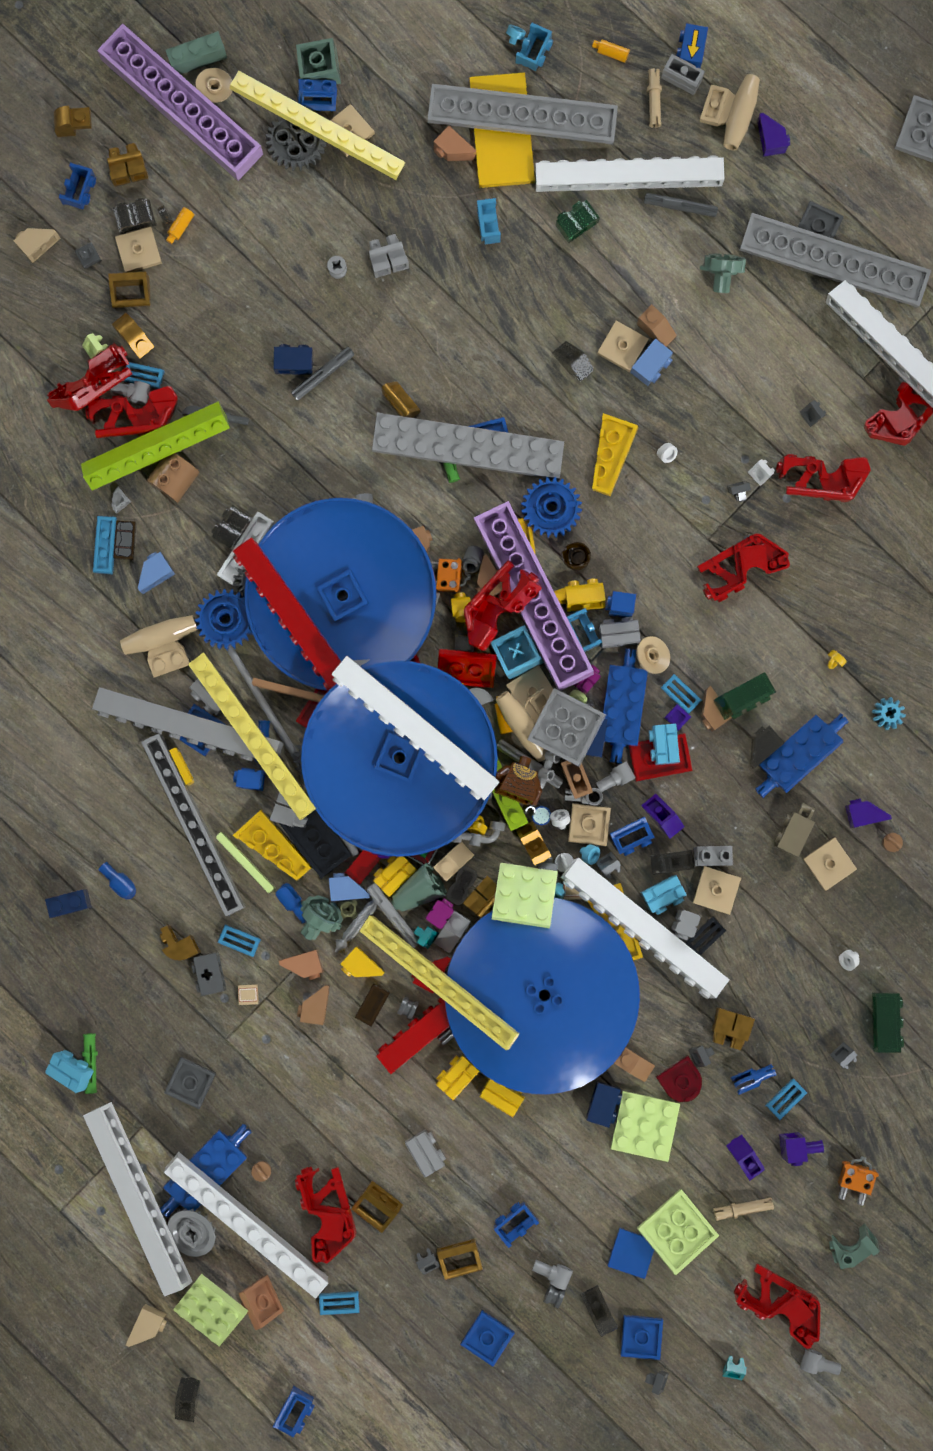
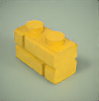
M392 856L387 861L389 865L385 869L381 867L374 873L376 878L373 881L389 897L417 870L404 856Z
M463 1054L460 1057L456 1055L449 1063L451 1067L447 1071L442 1070L436 1077L438 1080L436 1085L452 1100L480 1072Z
M489 1078L479 1097L509 1116L514 1117L525 1095L522 1094L523 1092L509 1089Z

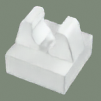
M762 459L748 471L760 486L774 474V468L770 469L766 464L767 461Z

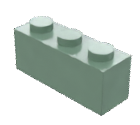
M218 31L165 50L171 67L179 74H184L227 58Z

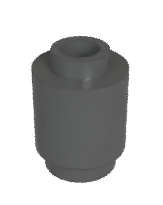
M469 546L466 549L462 561L465 572L473 574L480 569L484 552L480 547Z

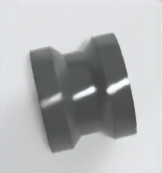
M405 996L397 1014H404L411 1020L419 1002L410 1001L409 997Z
M550 1284L543 1302L546 1304L551 1303L558 1309L563 1301L565 1290L557 1289Z

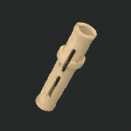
M655 68L648 70L649 126L653 128L655 124V128L661 127L660 92L662 91V86L660 85V69H656L655 72Z
M769 1197L740 1204L730 1203V1206L713 1208L714 1216H716L715 1219L718 1221L732 1217L737 1219L738 1216L774 1210V1205L771 1202L772 1198Z

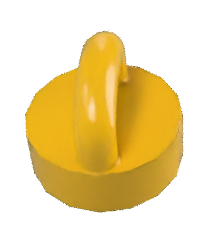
M831 650L828 654L831 658L827 664L829 669H834L837 665L843 667L846 664V659L837 651Z
M479 815L468 828V831L474 834L485 835L487 826L484 825L483 817Z

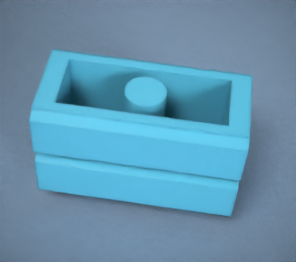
M676 724L652 726V730H649V741L653 742L654 749L650 750L651 761H655V765L679 763Z
M676 875L640 892L651 913L656 912L657 915L666 911V906L671 903L674 906L684 901L683 897L687 896Z
M66 1050L54 1053L45 1071L47 1075L75 1093L84 1091L87 1088L89 1079L94 1072L88 1067L87 1062L75 1059L73 1053Z

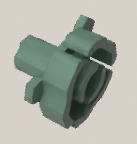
M722 254L705 255L704 265L700 266V270L715 274L714 292L729 293L731 275L745 273L746 259L730 254H724L723 259Z
M320 895L315 897L309 896L301 903L302 917L306 920L301 929V934L310 941L315 940L321 931L329 933L341 928V922L343 921L341 911L334 902H331L329 905L328 898Z

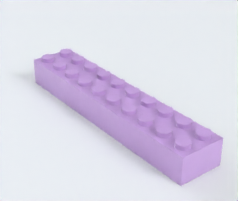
M124 24L97 50L101 60L237 181L263 155L261 145Z
M509 501L474 517L475 525L497 569L499 570L507 560L511 561L515 566L509 572L511 592L518 585L521 569L529 574L533 572L540 579L538 583L542 589L524 607L523 611L519 613L557 689L561 691L594 675V670Z

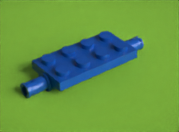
M625 649L624 665H610L603 713L606 714L605 719H608L604 742L611 743L610 745H612L611 763H615L617 755V764H622L623 748L626 745L638 746L648 672L635 667L637 650L632 649L631 657V649Z
M840 713L829 724H826L817 715L810 719L760 764V768L768 776L760 786L755 788L756 792L764 798L775 787L782 788L786 793L843 743V739L837 735V732L849 723L847 718H843V714Z
M242 1124L232 1136L225 1135L219 1129L189 1161L220 1186L247 1159V1155L240 1149V1143L252 1132L249 1128L246 1129L247 1126L245 1124ZM172 1179L163 1186L171 1195V1198L159 1208L162 1213L165 1212L164 1215L166 1217H169L179 1205L187 1210L193 1209L194 1211L201 1205L199 1201Z

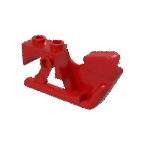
M113 343L88 360L89 369L84 377L78 381L67 382L63 385L58 383V388L47 394L49 397L47 401L52 408L60 407L66 410L79 411L131 376L132 372L128 367L122 371L111 372L120 366L129 365L125 357L128 355L122 345L118 347Z
M903 381L897 389L899 394L896 398V404L900 409L896 411L879 410L866 420L864 429L872 439L905 446L911 442L931 417L933 408L920 395L911 393L914 389L907 382ZM917 403L923 404L928 408L921 416L917 417L909 405Z
M165 386L150 391L146 405L140 409L133 408L127 398H123V396H113L112 399H95L85 409L86 417L90 419L92 424H95V413L107 407L112 409L107 422L104 424V429L95 430L96 438L134 434L143 436L169 424L178 402V397L173 388ZM124 407L133 426L116 428V421Z
M787 454L780 462H777L776 473H779L778 479H782L792 467L806 466L805 472L800 480L795 483V487L786 486L785 494L823 498L826 501L839 500L841 502H849L855 498L871 471L866 457L845 459L833 473H827L824 461L817 460L813 456L798 458L797 455ZM818 471L823 490L806 488L811 476Z
M761 534L750 535L697 566L700 573L709 569L711 573L717 574L727 583L720 588H711L706 583L703 585V593L708 600L711 599L712 602L717 600L720 603L728 598V593L733 590L737 593L745 588L744 584L747 582L746 575L750 568H761L765 574L789 568V553ZM734 554L736 575L721 568L718 563Z
M509 560L483 586L463 610L469 644L482 651L488 648L498 632L496 625L498 616L505 611L510 613L523 611L524 607L542 589L538 583L540 579L533 572L529 574L521 569L518 585L511 592L509 572L515 566ZM502 582V591L499 594L500 599L489 595Z
M310 1166L301 1169V1173L296 1176L295 1185L302 1195L300 1199L302 1209L307 1210L308 1214L317 1215L322 1221L319 1232L311 1238L312 1260L317 1263L324 1262L327 1264L356 1237L357 1231L339 1167L331 1169L333 1178L319 1192L314 1194L313 1177L319 1171V1168L313 1169ZM332 1190H337L341 1208L320 1204Z
M757 1263L754 1267V1272L761 1275V1296L759 1300L752 1296L747 1290V1280L743 1279L742 1283H738L734 1290L737 1305L745 1311L750 1309L755 1312L754 1315L761 1320L771 1319L777 1314L786 1315L790 1321V1335L803 1347L810 1349L814 1342L820 1340L821 1307L818 1298ZM774 1282L787 1289L788 1292L782 1297H778L771 1304L770 1284Z

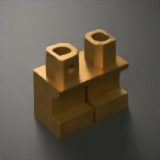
M135 143L126 145L127 153L122 155L119 148L109 149L107 161L114 187L131 183L130 178L132 182L149 178L143 156Z
M486 876L476 889L488 901L474 890L463 904L480 918L493 911L490 907L494 904L497 884Z
M717 1007L714 1025L711 1029L714 1031L712 1042L723 1045L725 1037L728 1035L732 1037L730 1047L741 1050L744 1042L749 1039L755 1019Z

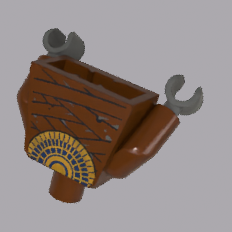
M520 756L518 763L513 762L509 765H504L496 772L495 778L499 780V783L494 788V793L524 804L522 810L525 814L531 808L530 814L533 816L536 814L534 806L537 805L540 799L542 788L538 779V772L529 768L531 759L526 756Z

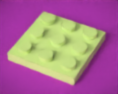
M500 863L492 920L550 928L558 871Z
M622 1090V1099L618 1109L611 1149L668 1162L680 1103Z
M679 1189L637 1227V1230L674 1275H677L719 1237L682 1189Z
M203 1274L198 1277L173 1309L180 1317L188 1321L195 1329L199 1330L219 1347L248 1312L246 1308Z

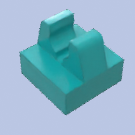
M428 926L425 930L417 927L414 931L420 937L417 943L429 949L439 934Z
M729 1356L723 1368L722 1376L742 1380L746 1376L747 1370L744 1359L740 1358L738 1365H735L732 1361L733 1356Z

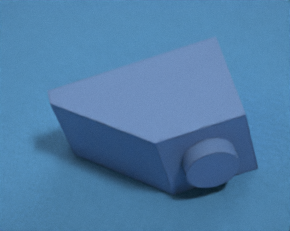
M161 552L150 554L147 557L148 560L143 564L138 589L142 594L175 575Z
M345 873L333 874V878H329L331 901L370 898V894L351 877H345Z

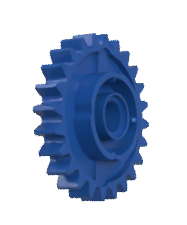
M546 477L545 482L539 479V485L532 483L533 490L527 488L529 495H523V499L526 500V502L521 503V506L525 507L521 514H526L523 520H529L530 522L527 527L533 526V533L539 530L540 537L544 533H546L547 538L550 537V534L557 538L558 533L564 536V530L571 532L570 526L576 527L577 525L574 520H580V516L577 515V513L582 512V509L578 508V506L582 505V502L577 501L580 494L574 495L576 488L569 489L570 482L564 485V479H561L560 482H557L556 477H554L553 481ZM548 504H554L557 507V510L554 512H550L547 510L546 506Z
M223 589L222 594L216 590L215 596L209 593L210 599L203 598L205 604H198L201 611L195 612L199 616V618L195 619V622L199 624L196 626V629L202 630L199 636H206L204 642L211 641V647L217 644L219 650L222 646L228 650L230 645L236 649L237 643L243 646L242 640L249 641L247 635H253L247 618L245 597L241 598L240 592L234 595L233 589H231L230 593ZM230 616L231 619L228 623H221L222 617Z

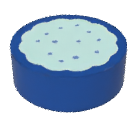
M539 806L535 808L536 814L532 816V820L537 825H546L551 819V812L547 807Z

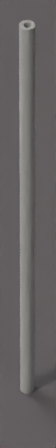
M230 645L226 651L293 760L298 759V756L293 755L294 752H297L296 748L259 688L253 686V678L235 649ZM343 839L352 856L360 853L356 846Z

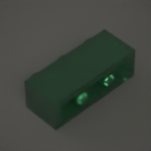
M764 672L714 699V702L724 720L730 717L734 720L743 715L742 711L744 709L749 712L757 707V702H760L762 705L771 700L770 695L776 693Z
M872 992L873 1051L877 1053H901V1048L904 1047V1038L901 1036L903 1017L900 1016V1008H903V999L900 997V993Z

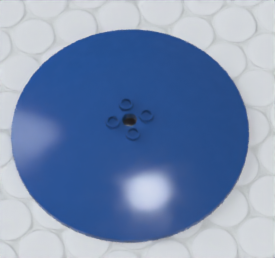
M329 498L305 504L285 515L273 525L258 544L341 661L346 656L352 660L370 659L360 666L362 668L388 661H411L422 647L433 623L436 609L435 575L430 558L419 538L409 526L390 511L358 499ZM246 577L245 608L247 618L255 640L263 653L279 670L292 679L313 688L327 690L323 685L325 682L323 677H318L313 671V663L310 660L306 661L301 654L303 650L299 644L295 645L290 639L291 632L288 628L284 629L279 623V615L276 612L273 614L268 608L267 604L269 601L265 596L262 598L256 591L257 584L254 581L250 582ZM341 590H345L348 593V598L345 601L338 599V593Z
M388 661L363 668L480 766L496 777L498 758L492 725L478 699L460 681L438 668L412 661ZM338 684L333 686L312 713L304 734L301 754L302 774L308 796L317 808L315 810L330 829L358 848L375 854L399 857L414 856L436 850L464 833L478 818L491 793L485 800L482 798L476 799L469 793L471 789L468 786L462 787L455 781L456 776L451 772L447 775L439 768L441 766L436 760L431 762L425 757L424 754L426 752L422 748L418 750L409 743L411 739L406 735L401 737L394 731V725L390 722L387 725L378 718L380 714L377 711H369L363 705L365 702L360 697L357 700L348 693L349 688L345 685L340 687ZM397 752H402L405 755L404 762L397 763L394 760V755Z
M554 898L550 928L492 920L493 911L489 912L474 924L463 937L451 959L447 975L515 1029L519 1036L510 1049L505 1050L445 1001L448 1022L458 1046L467 1059L485 1076L500 1085L519 1092L545 1095L556 1094L576 1089L593 1081L613 1065L622 1054L632 1036L638 1018L640 1004L639 979L634 961L626 944L613 927L598 914L580 904L565 899ZM543 989L547 990L550 994L549 999L546 1001H542L539 998V992Z

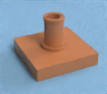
M268 1275L261 1277L239 1293L242 1300L241 1305L248 1310L247 1314L255 1330L261 1329L284 1312Z

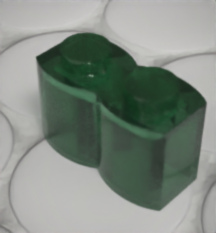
M587 200L583 202L578 201L572 206L571 211H564L557 216L556 227L566 241L570 243L597 225L600 217Z

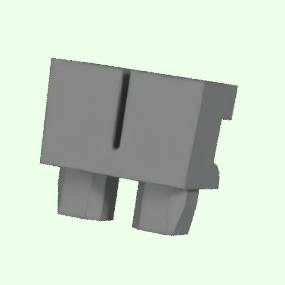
M396 234L386 237L387 246L381 247L379 239L369 242V255L375 278L391 274V268L393 273L409 269V262L402 242H399Z
M279 792L276 802L289 806ZM276 803L270 817L271 821L291 827H305L308 819L305 817L299 820L292 809Z
M732 846L694 847V866L733 865Z

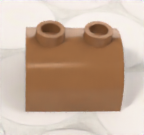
M174 453L161 459L146 481L178 503L200 472L189 462Z

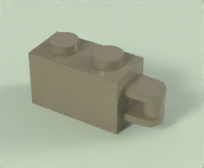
M802 802L797 813L787 814L782 823L785 825L782 832L779 831L774 839V842H776L775 848L794 857H799L815 824L814 821L810 820L815 808ZM802 811L808 813L807 817L801 816Z

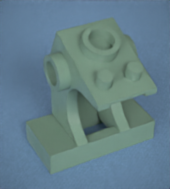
M866 1224L859 1227V1240L852 1246L842 1245L834 1235H831L832 1241L829 1242L830 1249H835V1251H832L834 1262L839 1263L841 1269L855 1267L871 1254L875 1256L880 1252L878 1240Z

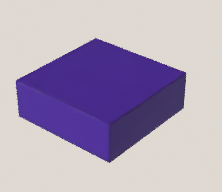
M678 704L664 717L669 724H676L677 731L691 718Z

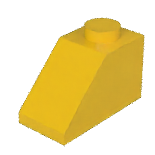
M358 946L341 962L343 966L341 970L349 977L351 975L354 977L382 976L385 973Z

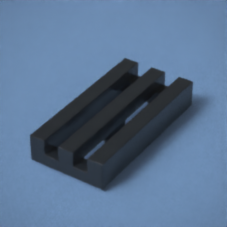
M712 916L696 931L695 936L690 937L685 944L697 954L702 955L727 930ZM713 922L715 925L697 943L692 945L691 942ZM717 928H719L720 931L716 935H714L699 951H697L696 949Z

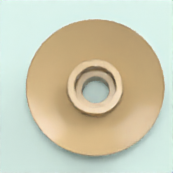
M208 68L197 76L196 89L211 102H222L229 98L232 93L230 89L232 79L224 70Z
M650 636L642 639L638 644L637 659L644 670L652 674H659L668 668L670 652L661 639Z

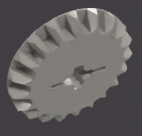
M185 1208L170 1218L168 1228L178 1251L188 1256L198 1257L207 1254L213 1248L217 1236L215 1235L216 1228L212 1227V1222L207 1220V1216H202L200 1211L194 1212L193 1209L187 1210ZM191 1229L192 1231H195V1235H193L192 1232H189V1230Z

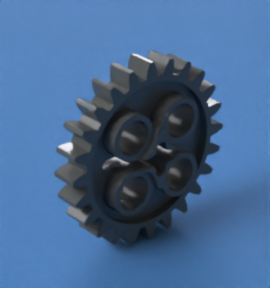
M277 116L278 122H271L273 128L268 127L269 134L266 135L268 140L266 146L269 148L268 153L272 155V160L278 159V166L284 163L285 169L291 166L292 171L296 167H299V170L302 171V166L304 165L309 169V163L316 165L315 158L321 160L320 153L325 154L323 147H326L327 143L302 128L295 130L296 125ZM282 137L288 138L286 141L279 140ZM307 140L314 141L312 144L305 143ZM293 151L299 152L297 155H291Z

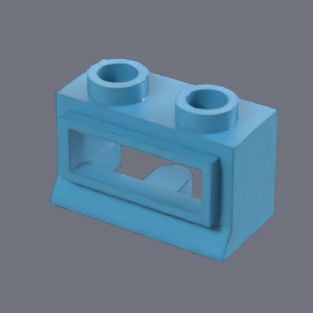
M531 23L530 33L527 38H524L520 53L517 52L516 64H521L534 71L537 70L538 66L542 67L546 58L544 53L546 50L549 51L553 44L551 39L552 31ZM536 39L544 41L536 60L528 58Z
M496 198L477 200L481 241H484V244L500 243L501 233L498 228Z
M586 608L567 616L572 629L571 622L577 619L580 620L591 643L582 647L584 652L602 643L594 631L593 623H590L586 614Z

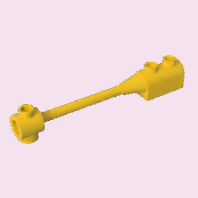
M589 579L587 584L579 585V581L573 580L568 582V586L554 591L559 603L566 604L567 612L580 611L584 608L586 610L605 608L603 582L598 583V579ZM460 592L454 595L455 598H451L452 614L455 617V621L465 622L463 610L470 602V596L466 597L465 593Z

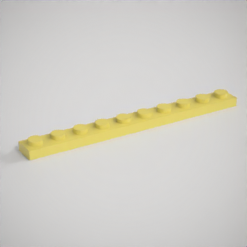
M238 71L230 84L232 91L397 180L405 165L403 160L241 71Z
M202 653L191 661L188 665L299 820H302L317 809L207 655Z
M369 915L360 929L363 935L505 1050L510 1049L519 1036L515 1029L376 917Z

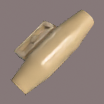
M747 74L736 95L727 88L715 85L710 87L700 122L717 127L726 124L723 143L726 149L737 150L748 130L758 97L760 79L756 75Z
M193 615L168 619L136 631L120 640V644L125 655L148 651L147 661L153 677H157L188 666L190 661L186 650L178 640L198 630L196 629L197 624Z
M541 688L527 699L523 707L509 691H506L496 698L505 721L523 747L538 762L545 760L547 750L527 739L550 696L544 688Z

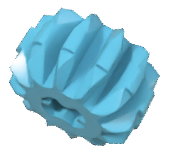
M890 697L888 700L885 698L881 699V704L875 703L877 709L872 710V713L877 714L873 721H880L877 725L878 727L884 725L885 730H889L890 726L892 729H896L897 724L901 725L903 723L900 718H904L906 714L900 711L904 710L905 707H898L900 704L899 700L893 703V698ZM891 711L892 715L887 717L885 713Z

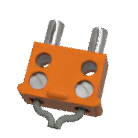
M460 558L457 560L439 559V562H431L432 567L438 569L437 591L460 593L461 587L466 585L467 580H470L471 574L465 572L467 578L461 584L463 566Z
M861 1156L860 1159H853L851 1162L842 1161L843 1168L838 1181L841 1186L839 1199L845 1200L848 1189L858 1191L860 1194L857 1204L863 1206L866 1195H871L876 1177L879 1174L875 1169H872V1165L866 1161V1157ZM863 1160L869 1167L855 1164L854 1162H861Z

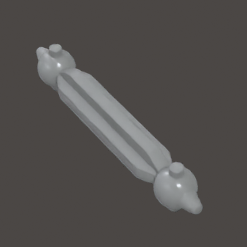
M373 898L343 933L342 939L335 940L336 953L348 949L347 943L353 940L369 915L375 912L377 903Z

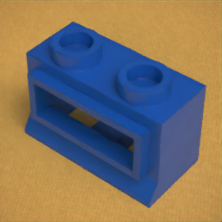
M298 79L297 99L299 104L315 111H336V80ZM304 97H313V101L304 100ZM320 97H331V101H321Z
M70 163L69 167L72 170L70 179H65L64 186L66 187L65 195L60 194L59 199L63 205L84 209V206L90 202L91 196L89 191L91 187H95L96 177L92 169ZM80 177H84L86 179L79 200H75L73 198Z
M241 768V770L234 772L233 782L236 783L238 788L263 791L266 772L263 770Z
M645 817L609 833L618 854L623 853L624 856L635 852L634 847L641 845L643 848L651 844V839L655 838ZM642 827L645 828L648 836L622 848L618 839Z
M517 1202L509 1209L511 1212L506 1217L501 1215L494 1221L496 1224L493 1226L495 1232L508 1248L512 1246L511 1242L516 1238L524 1236L527 1233V1229L533 1224H539L538 1218L525 1202L521 1204ZM524 1209L529 1216L506 1234L501 1227Z
M293 1386L289 1397L274 1421L273 1428L279 1429L293 1438L296 1433L300 1434L305 1425L303 1422L305 1415L310 1416L315 1405L312 1404L314 1397ZM298 1400L305 1404L292 1428L285 1424V1421Z

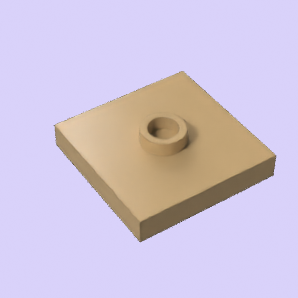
M351 104L330 120L366 141L375 134V131ZM340 150L346 157L349 156V154Z
M152 227L115 237L125 273L162 264Z
M615 321L597 354L630 372L649 339L624 324Z
M539 665L506 685L510 693L523 707L527 699L541 688H544L549 696L553 691V687Z
M572 803L568 842L607 846L611 808Z
M835 837L803 858V861L824 891L857 870Z
M703 866L692 903L730 915L741 878Z

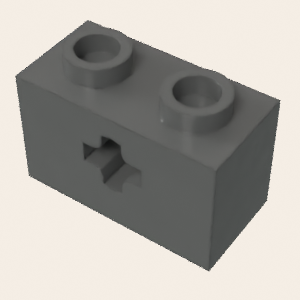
M219 952L193 958L194 962H191L193 973L197 974L198 981H195L197 992H201V996L227 990ZM207 969L208 972H212L213 974L212 976H210V980L208 979V977H204V973L207 972Z

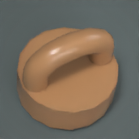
M889 833L884 836L882 845L885 850L896 852L902 848L903 840L900 835Z
M265 1161L257 1162L252 1168V1176L259 1182L266 1181L272 1172L271 1166Z

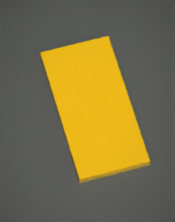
M525 72L469 77L470 88L527 95ZM474 128L479 188L535 183L531 135Z

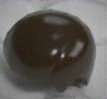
M581 542L567 544L561 552L563 563L569 569L575 571L584 569L591 560L590 549Z

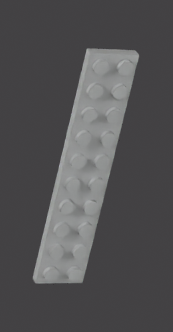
M432 84L428 123L613 144L618 105Z
M752 213L740 247V251L840 283L846 280L855 288L914 307L920 306L931 273L930 269Z
M377 413L372 452L543 478L548 477L549 479L556 477L559 480L564 441Z

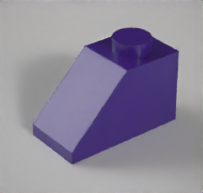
M760 113L757 124L763 157L786 153L788 146H790L789 134L786 135L785 127L766 114Z
M654 794L641 805L655 824L670 839L685 827L678 815L657 794Z
M861 798L851 800L850 805L845 806L850 828L892 819L890 814L869 801L862 802Z
M743 1135L734 1138L726 1145L749 1181L765 1170Z

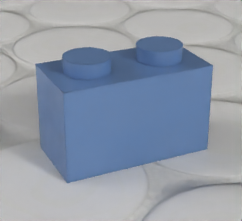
M654 339L633 365L630 373L649 386L651 382L655 383L661 376L659 372L662 368L667 369L671 364L673 352L657 339Z

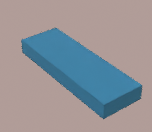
M97 516L93 573L113 574L117 517Z

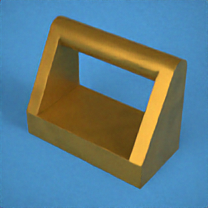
M147 272L108 274L112 308L151 305L150 282ZM144 286V299L117 300L116 287Z
M397 381L386 383L382 386L383 396L400 416L414 418L421 412Z
M371 1181L351 1210L379 1232L383 1233L397 1216L403 1204L375 1182ZM364 1199L388 1216L384 1224L359 1206Z
M475 1238L437 1248L445 1280L483 1270ZM471 1251L474 1252L476 1264L447 1271L445 1258Z

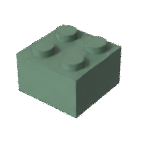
M333 38L296 45L300 79L336 80V84H341L338 54Z

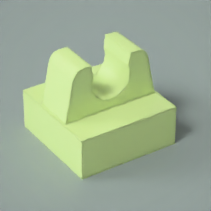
M89 334L82 344L90 358H93L108 347L107 344L101 345L99 343L102 340L101 335Z

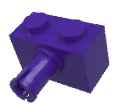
M799 1132L779 1134L781 1157L788 1164L791 1163V1166H801L803 1162H808L807 1154L824 1153L822 1140L806 1142L805 1137Z

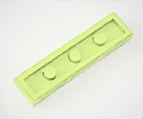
M223 832L216 836V839L268 893H271L276 888Z

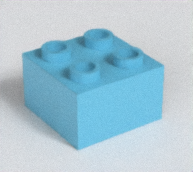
M525 625L491 642L509 679L544 663Z

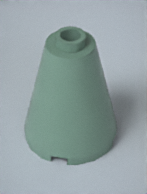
M423 864L392 895L393 900L391 902L396 910L403 912L446 896V888L440 876L432 873L435 869L430 864Z

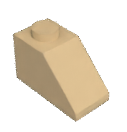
M27 228L25 231L19 232L13 241L33 263L61 238L54 229Z
M461 841L433 868L447 882L474 854Z
M145 1304L137 1318L126 1346L130 1347L155 1337L159 1331L163 1332L167 1323L164 1320L167 1313Z

